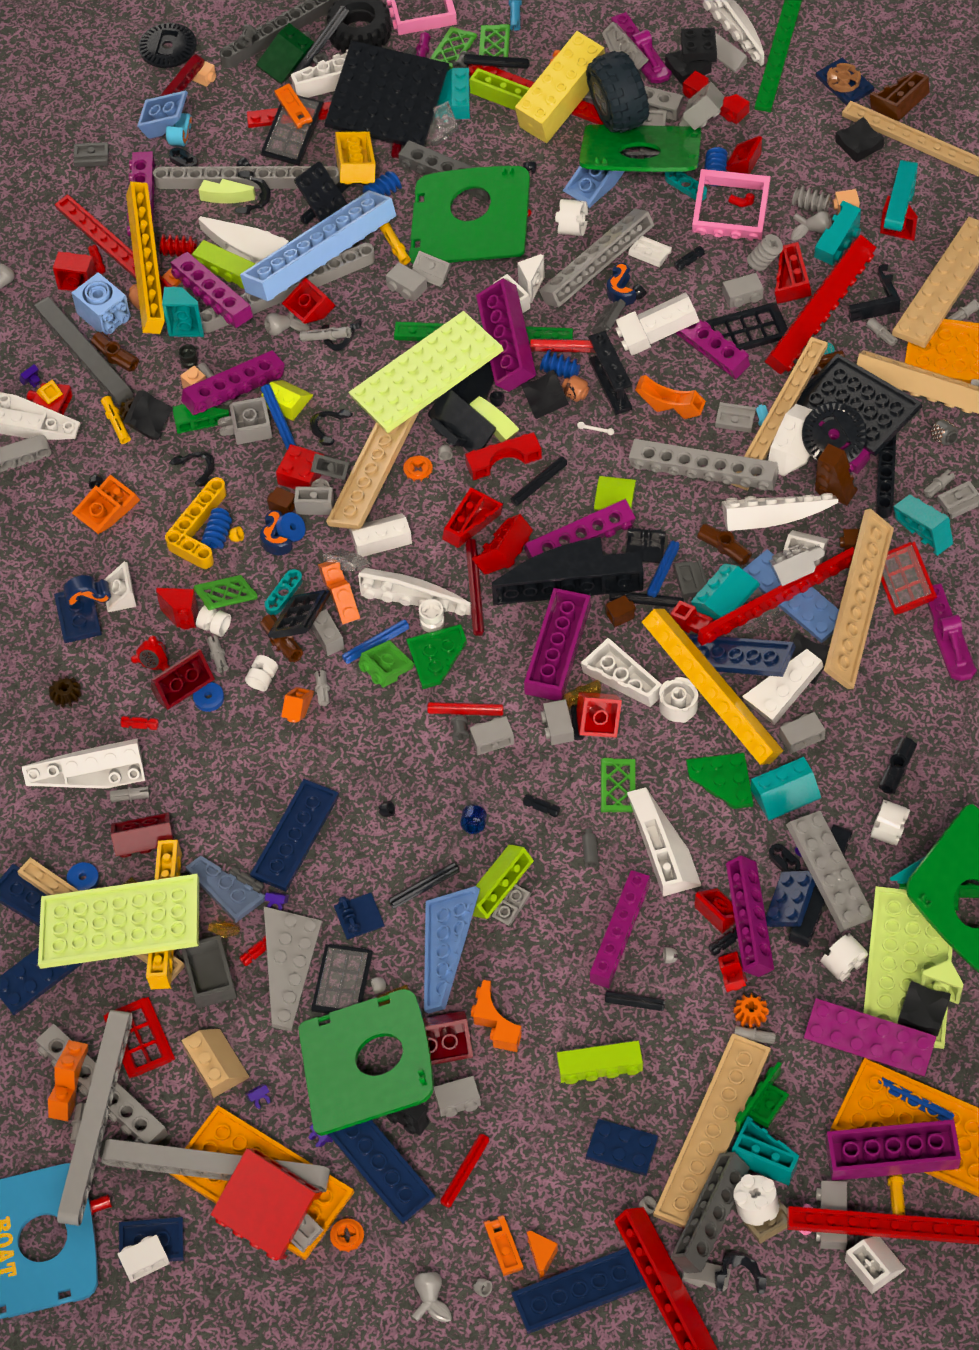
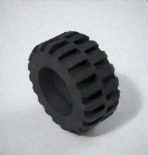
M336 0L333 6L329 8L327 24L341 5L349 9L345 18L330 37L331 44L337 50L341 49L342 53L345 54L346 50L349 49L351 40L378 47L385 46L391 36L390 13L383 1ZM357 21H365L370 23L363 27L348 26L349 24Z

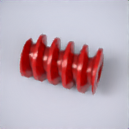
M162 234L160 240V254L163 253L164 256L170 254L171 257H174L176 254L179 257L186 252L192 255L198 247L197 239L193 241L192 236L186 241L185 235H183L181 240L176 235L173 240L171 234H169L168 239H166L165 234Z

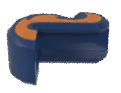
M626 263L616 264L613 267V276L607 280V296L609 300L618 302L619 299H622L626 303L625 306L631 305L636 301V291L625 287L631 278L629 275L631 269Z
M273 510L265 516L266 525L260 531L261 545L270 554L285 555L293 549L290 539L279 536L276 524L279 517L283 514L278 510Z
M79 575L67 581L63 587L65 602L69 606L78 601L80 596L99 603H105L111 599L109 583L104 579L95 582L91 576Z

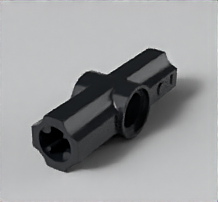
M901 738L894 755L890 758L888 768L879 785V788L884 793L889 795L895 794L902 777L906 774L908 764L917 747V743L913 739Z

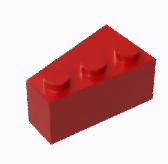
M799 243L784 245L779 257V269L775 287L777 304L812 296Z
M470 487L445 526L442 540L459 548L467 542V539H471L500 516L503 504Z
M521 514L506 519L493 534L495 538L491 543H485L482 546L484 548L483 552L479 555H474L472 560L485 575L503 568H510L515 563V558L522 552L524 544L529 541V536L533 529Z

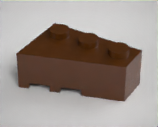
M914 71L898 79L897 83L891 86H884L882 91L870 93L871 109L899 121L930 93L929 77Z
M828 443L818 458L815 491L819 495L832 493L838 498V502L848 506L858 489L853 485L854 477L849 473L850 465L844 450Z

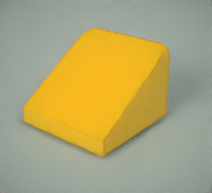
M53 380L36 391L47 404L63 395Z

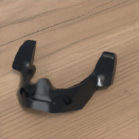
M239 171L238 177L251 180L261 188V193L259 194L261 200L259 203L246 205V207H235V212L250 214L252 209L263 208L269 202L271 196L270 188L264 180L254 177L252 171Z
M361 318L356 319L353 324H350L352 332L350 338H344V341L340 344H334L330 339H325L324 343L334 351L345 348L351 342L355 330L361 327ZM329 324L323 325L320 329L329 328Z
M341 409L338 413L323 411L314 414L310 420L312 433L320 438L319 442L323 446L333 445L335 440L325 436L320 431L318 420L320 417H326L327 415L341 420L342 418L351 417L353 415L352 412Z
M205 451L194 452L185 457L178 455L169 462L171 465H184L193 457H203L206 460L207 466L202 477L195 482L198 487L205 486L210 481L208 477L214 471V458Z
M729 1252L723 1257L721 1270L715 1272L717 1291H723L724 1280L728 1275L726 1267L731 1264L733 1267L738 1265L745 1266L755 1279L757 1293L764 1294L767 1278L765 1275L760 1274L754 1259L739 1252Z

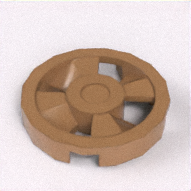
M839 63L837 67L833 69L831 67L827 73L829 87L838 92L853 91L861 82L860 71L855 70V66L848 63ZM850 80L855 81V85L852 87L848 84Z

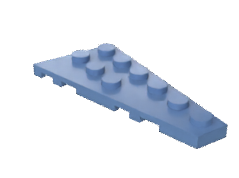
M476 886L426 901L424 1011L428 1014L446 1009L480 891Z

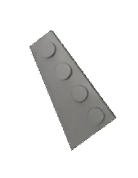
M612 22L602 32L609 51H623L627 53L638 70L649 60L617 23Z

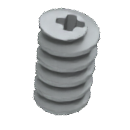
M804 185L800 189L796 188L792 198L793 206L798 204L799 208L804 206L805 210L811 208L812 212H816V210L817 212H827L831 202V194L824 198V192L818 196V190H815L812 194L811 188L809 187L805 191Z
M768 234L762 239L758 246L747 256V262L751 268L763 271L775 260L783 250V244L779 237Z

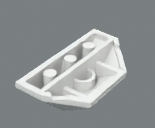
M795 404L785 414L770 447L768 461L778 463V475L786 476L788 473L807 464L810 455L803 445L802 427L812 409Z

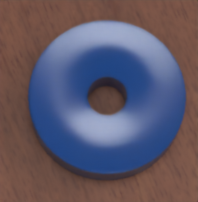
M289 512L279 517L276 528L280 537L290 539L291 543L303 538L305 523L298 514Z
M208 683L193 693L194 704L198 709L206 712L218 709L224 701L222 688L216 683Z
M82 862L70 868L67 873V882L79 891L95 889L99 883V874L95 866ZM86 876L84 880H80V877Z

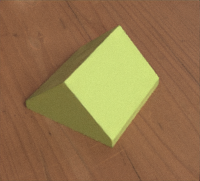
M951 960L924 970L920 985L932 990L950 993V1001L959 1004L964 984Z

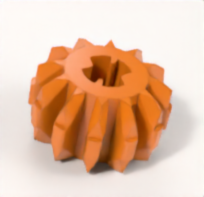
M751 993L749 998H747L743 994L741 1000L736 1001V1007L733 1010V1013L736 1014L735 1020L741 1021L742 1027L747 1023L749 1028H752L753 1024L759 1028L761 1022H766V1016L769 1013V1009L766 1008L767 1002L761 1001L760 995L754 998V995Z

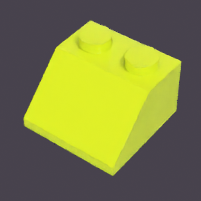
M284 380L270 383L283 416L294 421L313 397V394Z

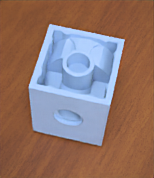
M99 272L71 292L76 313L96 331L103 332L106 335L111 334L119 325L126 323L131 317L126 295Z

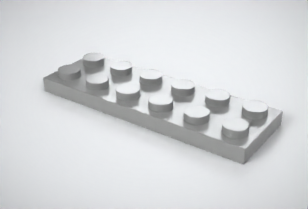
M821 811L787 823L786 826L840 933L871 921L873 912Z

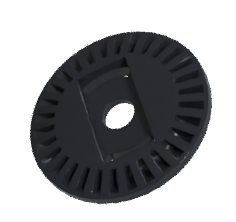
M163 23L151 27L142 35L138 44L142 59L148 64L159 68H171L185 63L193 56L197 46L194 33L186 26L177 23ZM165 43H171L172 47L165 49L163 48V45Z
M828 402L821 404L808 414L803 423V445L808 454L817 462L828 443L837 448L843 447L846 442L850 443L844 449L849 463L859 456L866 443L867 431L863 418L854 408L844 403ZM834 417V420H828L822 426H819V423L825 418ZM831 429L839 431L840 436L838 439L833 440L829 437L828 433Z

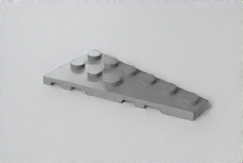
M264 907L271 1025L274 1028L292 1031L322 921Z

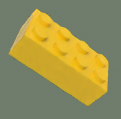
M335 132V154L340 183H375V159L370 132Z

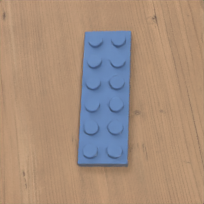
M768 549L743 568L746 573L760 583L757 589L763 594L781 585L777 581L769 560L773 559L772 556L774 554ZM813 587L778 605L819 642H824L833 634L839 609Z

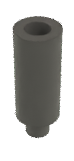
M587 828L582 836L584 865L587 868L597 867L599 860L596 835L593 834L591 828Z

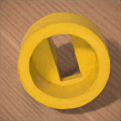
M240 526L234 527L229 531L230 535L228 537L231 541H243L244 532Z

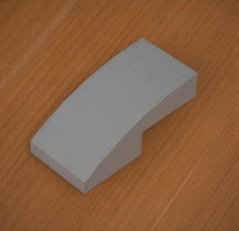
M515 884L495 909L492 917L510 926L529 899L531 893Z
M706 1262L702 1272L685 1273L683 1271L681 1280L700 1288L704 1284L716 1288L715 1272L720 1271L722 1266ZM727 1268V1273H728V1275H727V1278H725V1280H724L723 1291H725V1290L728 1288V1282H729L730 1271H731V1270L728 1269V1268Z

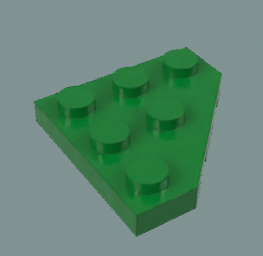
M461 624L406 639L422 689L440 685L467 644Z
M745 753L686 759L689 780L699 784L707 792L716 798H720L733 809L753 807Z

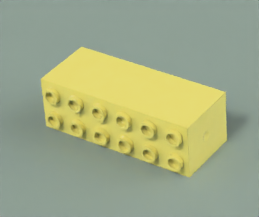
M576 31L515 106L520 128L547 143L589 92L586 76L587 66L594 58L605 54L604 47Z

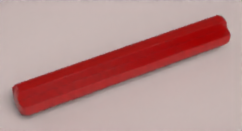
M429 702L427 711L429 714L502 716L504 707L502 704Z
M479 1134L440 1200L443 1206L450 1208L489 1143L488 1136Z

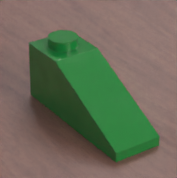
M184 404L174 406L172 410L178 434L217 426L220 418L229 416L228 410L211 407L196 415H192Z

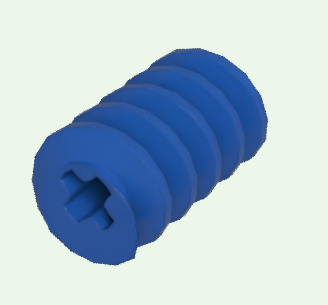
M721 147L709 149L706 152L705 169L726 172L727 151Z
M387 171L385 175H380L379 178H376L375 183L364 185L362 191L363 194L370 190L390 196V190L395 193L396 187L401 189L402 186L397 175L392 171Z
M548 350L541 361L540 371L544 370L547 373L554 370L558 377L564 376L566 379L573 375L578 376L580 364H577L576 358L573 362H570V356L564 360V354L557 358V352H554L551 356V350Z
M214 508L211 510L201 543L213 549H222L230 529V524L232 523V518L226 510Z

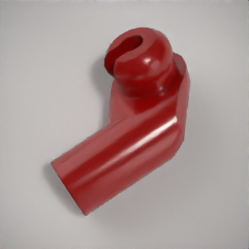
M747 193L745 198H739L731 194L728 202L740 208L750 206L755 202V195Z

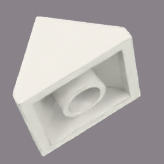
M541 254L518 262L519 285L530 295V303H532L545 277L544 255Z
M123 562L104 579L109 583L111 599L106 602L107 612L136 607L128 563Z

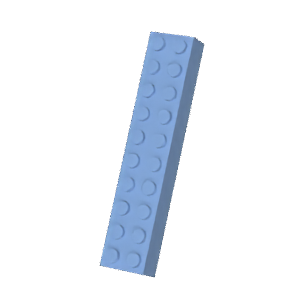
M368 190L241 273L240 276L245 293L266 301L274 299L276 295L286 291L288 287L298 283L302 278L313 273L314 270L325 265L332 258L339 256L341 252L351 248L353 244L363 240L365 236L375 232L379 227L396 217L392 198Z

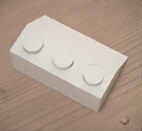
M686 292L637 315L650 344L699 322L696 311Z
M402 513L364 523L360 529H349L358 558L412 544L411 531L407 519Z

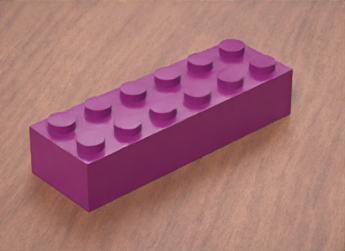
M502 278L478 293L476 298L483 329L502 345L504 350L490 360L495 385L510 392L536 376L517 286Z
M553 588L524 681L526 695L554 701L563 700L591 609V595Z
M817 998L815 999L804 1035L805 1040L925 1077L937 1037Z
M954 1120L828 1131L826 1134L825 1142L831 1181L959 1169L961 1162Z

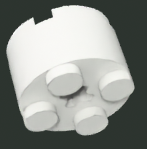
M560 200V211L556 212L555 221L559 222L558 234L583 236L585 234L588 221H585V215H588L586 201Z
M676 677L674 680H667L662 684L659 691L660 713L670 721L682 723L687 722L696 714L698 709V691L689 679Z
M883 800L870 837L897 846L910 809Z
M849 933L848 936L844 935L830 947V955L824 954L820 962L838 980L844 982L851 975L850 971L853 968L858 970L865 963L864 959L868 956V953Z
M744 1175L736 1185L733 1194L739 1216L743 1222L754 1226L763 1225L769 1219L770 1221L773 1220L779 1212V1201L774 1182L760 1175Z

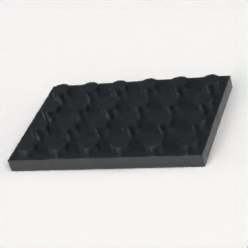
M838 353L806 385L796 403L812 410L828 402H840L854 408L863 418L866 426L867 437L864 449L874 456L922 408V402ZM828 417L822 421L834 420V417Z

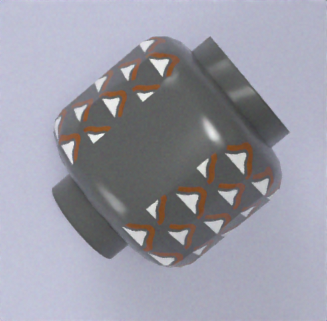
M941 419L933 424L931 436L941 445L948 446L954 444L958 439V428L947 419Z

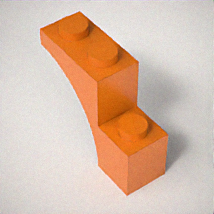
M647 375L640 376L635 389L656 412L674 409L683 419L700 416L706 402L696 390L678 391L669 389L654 382Z
M333 559L318 564L322 580L328 591L330 590V595L341 623L346 624L360 619L350 584L344 578L339 561Z
M483 980L481 987H477V1004H473L471 1009V1017L474 1018V1024L492 1028L490 1040H493L494 1048L517 1052L522 1036V1028L520 1025L506 1020L498 1013L491 1001V981Z
M68 1040L54 1067L55 1086L48 1098V1118L69 1121L75 1109L77 1084L84 1059L88 1052V1044Z

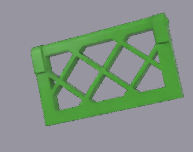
M481 25L479 55L486 53L489 56H499L503 53L504 57H508L510 25ZM486 31H492V32H493V33H491L490 35H488L487 37L485 36ZM505 31V36H502L499 32ZM497 35L500 38L494 43L490 40L491 37ZM486 41L491 44L487 49H485ZM504 41V48L502 49L498 44ZM494 47L499 50L495 55L489 52Z
M451 26L430 59L447 63L454 59L458 60L459 54L455 50L463 48L462 51H468L477 38V34ZM453 33L458 35L457 37L450 38ZM463 38H469L468 42L464 43ZM460 39L462 44L453 47L452 41ZM446 43H450V48L442 50ZM446 52H454L455 55L446 58L444 55ZM439 54H442L444 59L439 60L437 57ZM449 63V69L453 68L452 63Z
M242 575L194 585L193 588L208 610L257 600L258 598L256 592L248 585ZM226 586L227 588L224 590L218 587ZM228 588H232L238 590L239 594H235L227 590ZM208 589H209V590H211V592H210V594H209V593L204 592V590H208ZM215 591L223 594L224 596L223 598H220L218 596L212 595V592ZM241 592L247 594L246 596H240ZM225 596L232 597L233 599L226 600Z
M601 759V812H633L631 804L630 806L623 805L620 802L628 796L627 791L621 786L627 779L630 780V791L635 790V759ZM606 766L615 767L610 774L606 773ZM630 766V774L627 775L621 767ZM617 771L625 776L619 783L611 777ZM608 779L616 785L609 792L606 790V780ZM617 788L625 793L619 800L611 795ZM609 796L616 803L606 805V798Z

